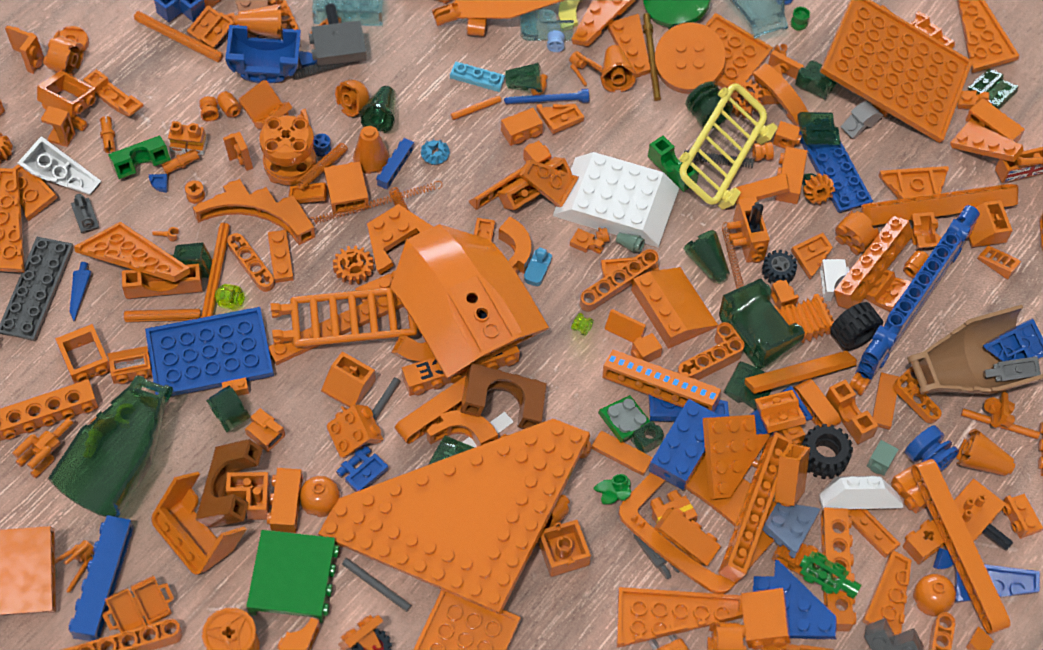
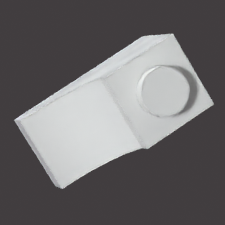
M845 259L822 260L819 270L824 301L832 300L834 289L849 272Z

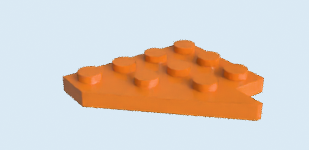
M755 415L702 418L709 499L729 498L732 496L770 437V434H756Z

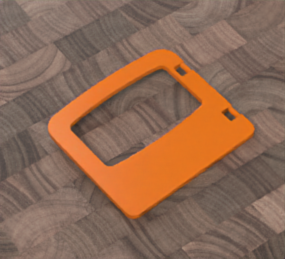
M705 454L685 489L707 503L735 526L750 483L743 478L731 497L709 499ZM650 473L631 492L630 497L621 503L619 507L620 520L663 559L714 594L729 592L737 583L722 575L713 573L690 558L656 531L638 513L641 506L665 482L664 479ZM773 500L771 502L764 524L766 523L768 517L770 516L771 512L777 504ZM763 528L748 570L774 542V539L768 536L763 531Z

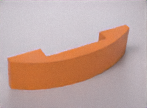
M765 63L752 73L763 88L766 86L788 112L786 116L795 126L802 125L811 118L809 111L796 91L774 68Z
M97 69L83 78L84 83L95 88V94L101 100L123 115L132 116L144 106L134 96H127L111 84L108 77Z

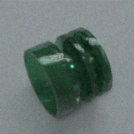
M712 81L705 82L696 87L688 95L685 102L688 110L693 116H696V120L703 128L721 99L718 96L721 89ZM728 100L723 110L730 116L733 105ZM720 113L715 123L720 125L727 118Z

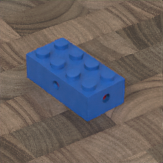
M688 399L652 458L648 471L684 490L705 455L702 418L722 416Z

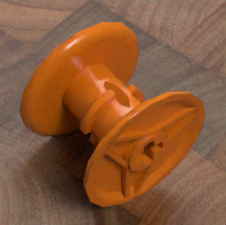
M226 607L218 610L208 617L203 626L202 639L207 650H259L260 641L256 633L254 621L247 612L241 609Z

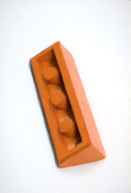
M524 165L470 199L469 203L475 210H478L498 197V191L521 178L519 174Z

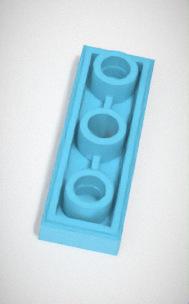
M456 61L450 73L451 79L500 92L505 81V75Z

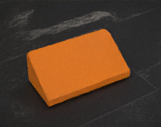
M611 309L605 330L633 343L636 338L644 336L646 325Z

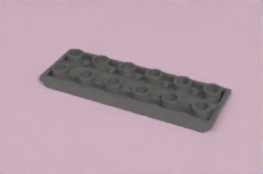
M36 237L24 265L25 273L21 272L0 322V334L33 341L37 339L72 254V243Z

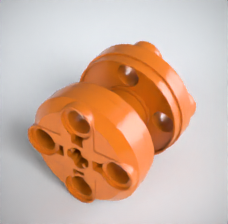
M283 115L270 117L266 120L259 136L260 147L263 152L264 170L269 180L273 183L295 185L299 178L317 164L316 153L313 148V130L304 117Z

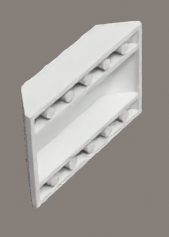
M595 152L576 157L571 167L572 175L579 178L563 206H556L553 217L597 230L599 227H606L608 233L618 235L619 232L640 235L641 238L645 239V244L659 247L679 187L661 171Z

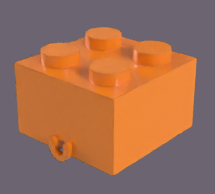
M578 520L563 524L557 522L553 527L543 529L538 539V544L550 577L590 565L591 555Z

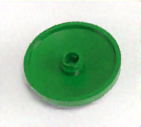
M643 0L645 11L649 13L652 21L661 26L672 28L683 23H695L701 19L708 11L712 0Z

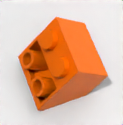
M1002 201L983 202L975 208L980 214L968 238L971 247L1007 243L1013 230Z
M342 351L331 365L321 392L349 408L354 404L358 405L376 381L375 370Z

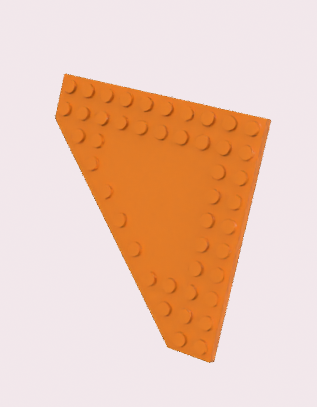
M553 418L338 498L318 535L335 538L336 544L497 614H501L590 438V432Z

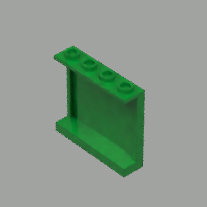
M261 529L246 605L248 614L257 616V611L313 617L319 618L320 623H323L324 616H328L329 613L327 597L332 595L333 584H330L331 577H335L336 565H333L334 558H338L339 546L336 545L335 538Z

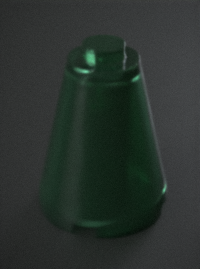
M380 87L361 108L359 117L363 127L373 126L378 131H384L383 133H387L393 128L396 92L392 87Z
M707 231L697 236L699 239L695 242L691 240L684 246L685 253L713 283L718 282V284H721L729 279L728 275L730 272L716 231Z

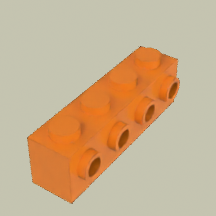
M554 157L544 163L553 169L572 175L565 158ZM519 178L497 192L503 207L511 210L521 208L523 204L534 200L541 194L523 178Z

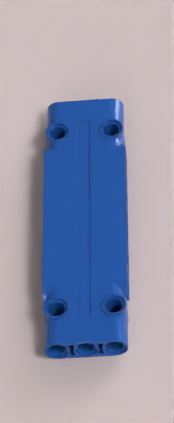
M971 205L965 206L957 219L952 221L946 233L889 313L885 325H880L875 332L871 343L861 357L855 374L859 372L863 378L872 380L879 368L884 366L890 353L947 272L948 267L952 262H955L963 245L970 237L980 214L975 207Z

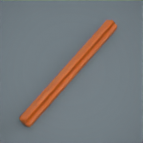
M140 11L134 14L135 21L216 62H220L223 58L222 52Z
M222 222L219 226L201 318L213 316L230 229L228 223Z

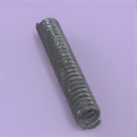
M316 64L309 65V67H301V69L298 68L295 71L296 79H298V75L300 79L301 76L302 78L306 77V73L307 76H309V73L314 75V70L315 74H317V71L322 73V68ZM333 64L334 69H336V67L338 68V64H336V66L335 64ZM329 65L322 66L324 72L325 69L326 71L330 70Z
M697 152V154L694 157V161L701 162L702 160V162H704L705 160V162H707V160L700 153ZM705 152L710 159H714L715 163L721 164L722 162L724 165L725 162V165H727L728 162V165H730V161L724 155ZM731 155L730 157L735 161L738 156ZM745 157L741 164L742 167H744V164L747 167L748 164L749 168L751 164V168H753L755 158Z

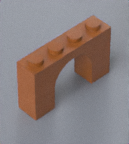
M471 363L466 373L460 412L480 417L485 407L487 392L493 389L505 390L511 393L519 404L517 427L526 429L542 423L547 383L537 379L522 377L518 374L503 372L499 369L488 368L481 364Z
M250 439L215 447L195 520L209 528L244 522L248 502L235 494L225 496L227 473L239 472L243 469L258 466L263 450L261 446Z

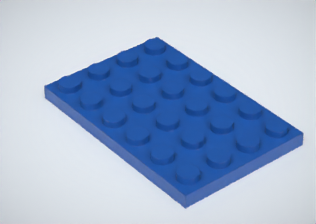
M260 307L145 329L155 394L162 395L163 398L221 387V382L241 378L251 381L274 376Z

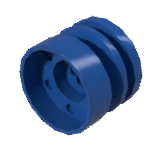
M933 425L921 432L907 446L904 453L913 463L920 460L923 462L933 459L942 472L952 463L959 450L956 446L951 447L952 442L950 440L940 444L945 435L936 425Z

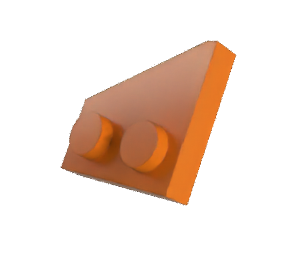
M542 104L536 105V110L552 134L584 121V115L576 104H553V107H542Z

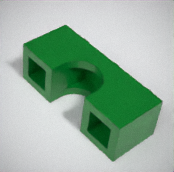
M160 135L108 154L118 179L135 174V167L140 163L150 162L153 166L171 160L166 144Z
M662 135L649 144L647 157L684 192L689 187L680 177L682 162L675 155V146ZM690 165L687 169V175L697 183L699 173Z

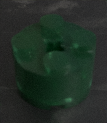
M230 385L206 400L226 433L250 419L248 411L244 410L243 403Z

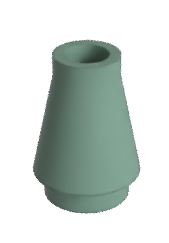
M619 232L616 237V243L621 244L633 253H640L644 247L645 239L641 238L640 235Z

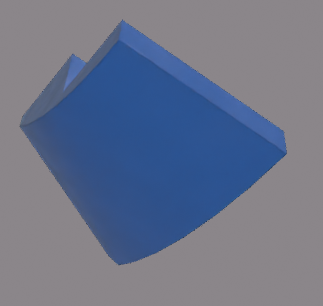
M1033 318L1011 328L983 345L985 349L1001 361L1038 356V359L1043 357V337Z

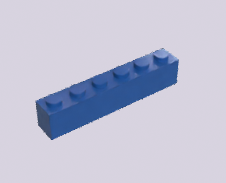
M107 515L105 522L101 523L99 531L101 535L99 541L95 542L93 549L95 554L87 567L89 573L87 579H84L82 582L81 598L77 599L75 616L69 622V631L74 639L89 642L100 639L105 623L103 614L109 610L105 598L114 594L134 530L131 519Z

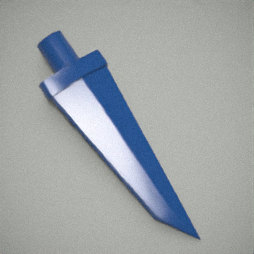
M81 262L79 270L73 271L69 312L73 321L76 318L91 276V271L87 270V262Z

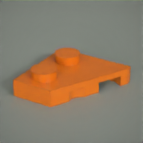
M820 233L793 246L791 252L808 278L811 279L821 266L822 260L828 256L833 247L825 234Z

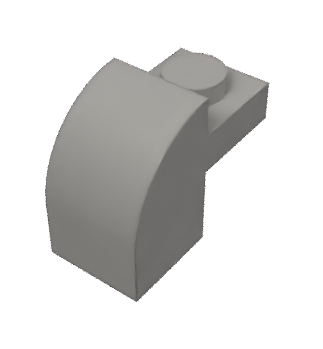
M865 101L851 111L852 114L840 127L855 139L866 126L872 128L883 114L870 102Z

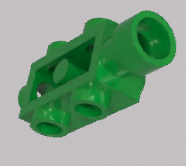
M812 551L809 557L805 555L799 565L802 567L800 573L804 575L803 579L809 583L817 582L822 585V590L828 594H833V592L837 594L839 590L847 593L848 597L855 599L862 586L856 581L852 582L847 579L849 571L843 565L829 561L820 552L815 553Z

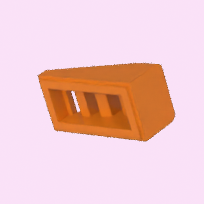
M989 245L977 257L978 260L1007 280L1021 263L1017 258ZM988 253L992 254L989 258L986 257Z

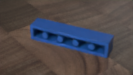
M403 138L399 142L397 149L393 151L392 157L388 159L386 166H383L382 172L377 175V186L388 190L414 150L413 141Z

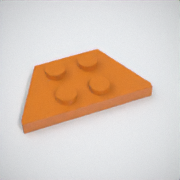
M949 167L881 170L879 177L898 199L941 193Z

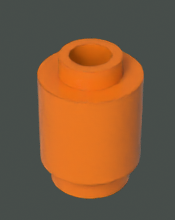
M224 91L218 95L217 104L227 117H236L240 114L242 106L232 93Z
M915 251L904 264L903 270L905 274L914 278L929 255L924 251Z

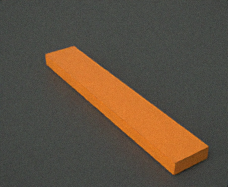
M846 350L745 378V385L755 394L857 365V359Z

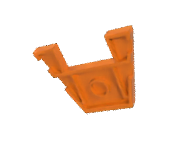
M399 204L368 222L367 227L378 273L382 274L394 266L386 251L415 233L424 232L433 226Z

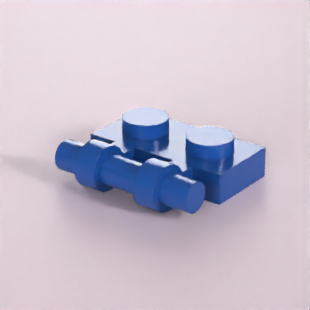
M367 446L362 450L358 449L350 460L344 461L341 467L336 470L339 477H342L345 473L349 474L345 478V482L355 492L369 487L389 470L388 465L375 453L371 457H367L371 452ZM358 462H362V464L359 467H357L356 469L354 468V466Z

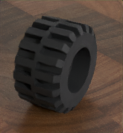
M862 302L844 311L834 321L830 332L843 349L849 351L859 348L870 341L879 326H883L884 321L870 303Z
M822 424L821 427L817 425L814 426L813 430L810 429L801 445L810 447L808 473L813 472L814 477L819 475L821 479H826V476L832 479L835 475L839 476L842 471H845L852 456L853 447H851V439L848 440L849 435L842 433L843 429L834 428L835 425L827 427V424ZM826 446L832 449L836 456L825 457L817 451L816 447Z

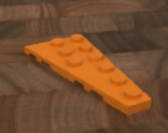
M958 0L968 56L973 61L971 65L972 73L1019 59L1020 55L985 0Z

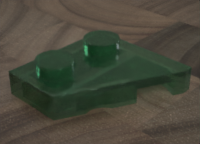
M539 62L505 71V80L508 88L528 91L530 88L536 89L537 92H543Z

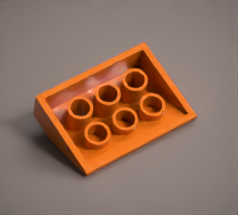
M681 267L649 271L633 278L631 291L668 349L718 327L717 322Z

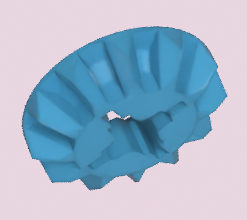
M434 138L432 141L426 140V143L421 147L423 160L430 164L443 163L450 154L447 143H443L441 139L439 141L434 140ZM438 148V151L432 155V150Z

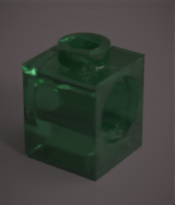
M650 421L633 432L631 441L638 450L647 454L661 445L664 433L659 425H655L653 421ZM646 435H650V436H652L653 438H652V439H648V438H646L645 436H646Z

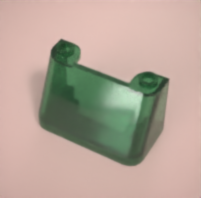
M762 278L723 295L719 311L721 322L731 324L744 342L743 351L757 369H763L801 342L805 335L801 325L792 323L789 326L770 302L771 288L768 284H765Z

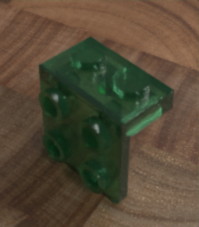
M811 60L805 68L801 67L798 71L795 85L826 100L837 82L820 73L822 64Z

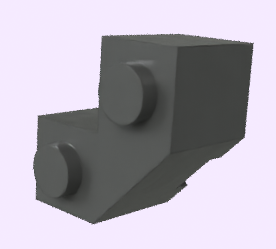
M886 618L866 625L865 639L872 650H924V645L915 628L895 635Z

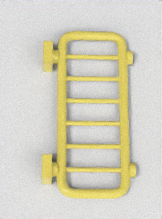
M731 84L728 88L724 87L719 91L718 96L721 98L689 153L684 152L679 158L682 162L680 177L683 182L706 203L710 205L718 204L717 206L722 210L733 206L741 193L737 188L729 191L727 189L753 143L756 141L759 144L770 141L778 128L774 123L767 126L764 125L767 120L765 108L739 84ZM734 91H737L759 112L760 119L758 122L731 98ZM728 100L755 125L750 135L723 110ZM720 113L748 138L743 148L715 123ZM713 126L740 150L735 161L708 136ZM705 139L733 164L728 174L700 149ZM697 152L725 177L720 187L692 162ZM690 165L718 190L714 197H710L687 175V169Z

